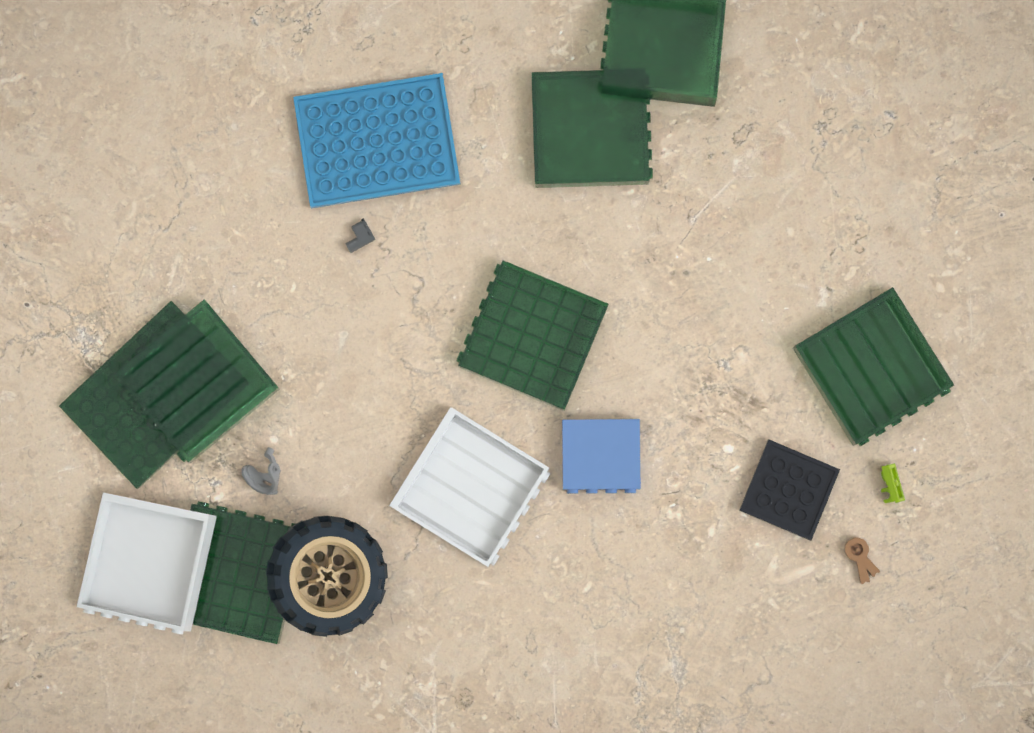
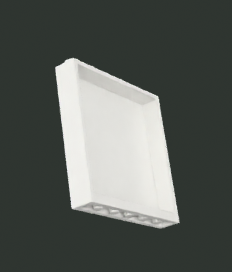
M103 493L77 607L83 608V612L88 614H95V611L101 612V616L106 618H112L113 615L118 616L119 621L130 622V619L136 620V624L141 626H148V623L154 624V628L159 630H165L166 627L172 628V632L177 634H183L184 631L191 632L217 516Z

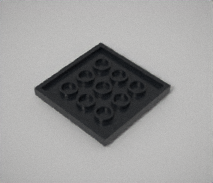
M768 439L739 511L811 541L840 469Z

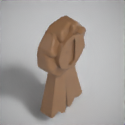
M855 537L846 543L845 553L850 560L856 561L860 584H864L865 582H870L867 570L872 577H875V574L879 573L880 570L867 557L869 546L866 541Z

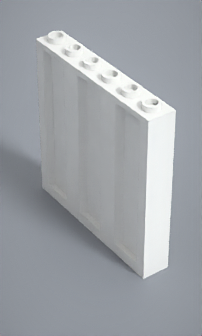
M450 407L389 506L485 566L489 567L490 564L494 566L500 557L497 555L499 549H504L510 540L507 536L511 531L514 533L520 523L517 520L520 515L525 516L529 510L528 502L531 498L535 500L540 492V489H538L541 482L545 483L550 475L547 472L549 467Z

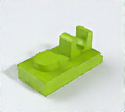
M895 463L882 466L881 476L888 487L881 489V493H890L889 498L883 500L884 503L905 501Z

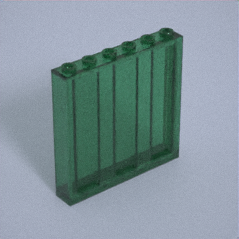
M893 287L793 347L796 355L853 446L866 444L870 441L868 437L873 434L876 437L886 431V426L891 424L893 427L902 422L901 417L906 414L908 417L918 412L917 408L924 405L927 407L935 402L934 397L939 394L941 397L951 392L950 388L954 386Z
M205 299L114 373L117 376L115 381L122 389L124 387L127 388L130 392L127 394L134 403L138 402L142 406L140 411L144 416L152 418L154 428L159 433L162 431L167 436L164 439L169 446H175L179 451L176 453L183 462L187 460L189 463L197 459L280 390Z

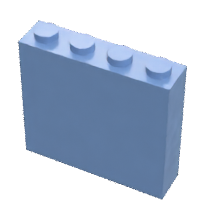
M640 419L562 420L563 490H567V494H578V490H586V494H596L598 490H605V493H617V490H625V493H636V490H640Z

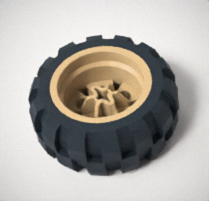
M328 515L316 516L300 521L290 527V530L282 537L280 536L272 548L274 550L270 560L267 562L266 568L267 590L270 600L275 605L277 612L300 631L322 637L329 635L340 636L352 632L358 625H364L374 615L373 611L377 605L382 603L386 592L384 590L385 580L388 578L387 563L384 562L383 551L377 540L368 533V530L356 522ZM335 545L332 554L327 556V546ZM317 551L323 553V559L320 562L314 560V554ZM339 554L342 557V562L339 565H335L333 558ZM305 555L311 559L312 562L310 564L302 560ZM354 561L356 568L345 570L343 566ZM305 566H308L311 570L307 577L301 575V570ZM321 570L327 573L331 572L330 577L331 579H333V581L328 579L323 580L325 576L323 575ZM343 573L348 574V581L346 583H341L339 580L340 575ZM307 580V584L298 588L297 582ZM310 585L317 587V592L314 595H309L307 592ZM342 586L351 591L347 598L339 590ZM330 588L336 590V595L333 598L327 597V591ZM320 594L323 595V606L316 605Z

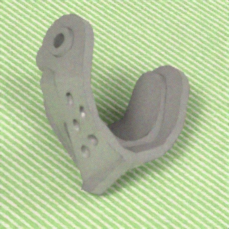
M270 447L267 448L264 454L270 461L268 473L258 472L252 465H245L242 468V476L246 483L255 491L266 495H275L278 493L277 489L281 470L273 456L274 449ZM264 481H267V482L271 483L272 485L269 486V485H266V484L263 483V482H264Z

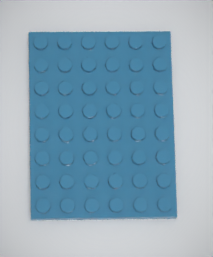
M443 73L293 97L311 209L461 185Z

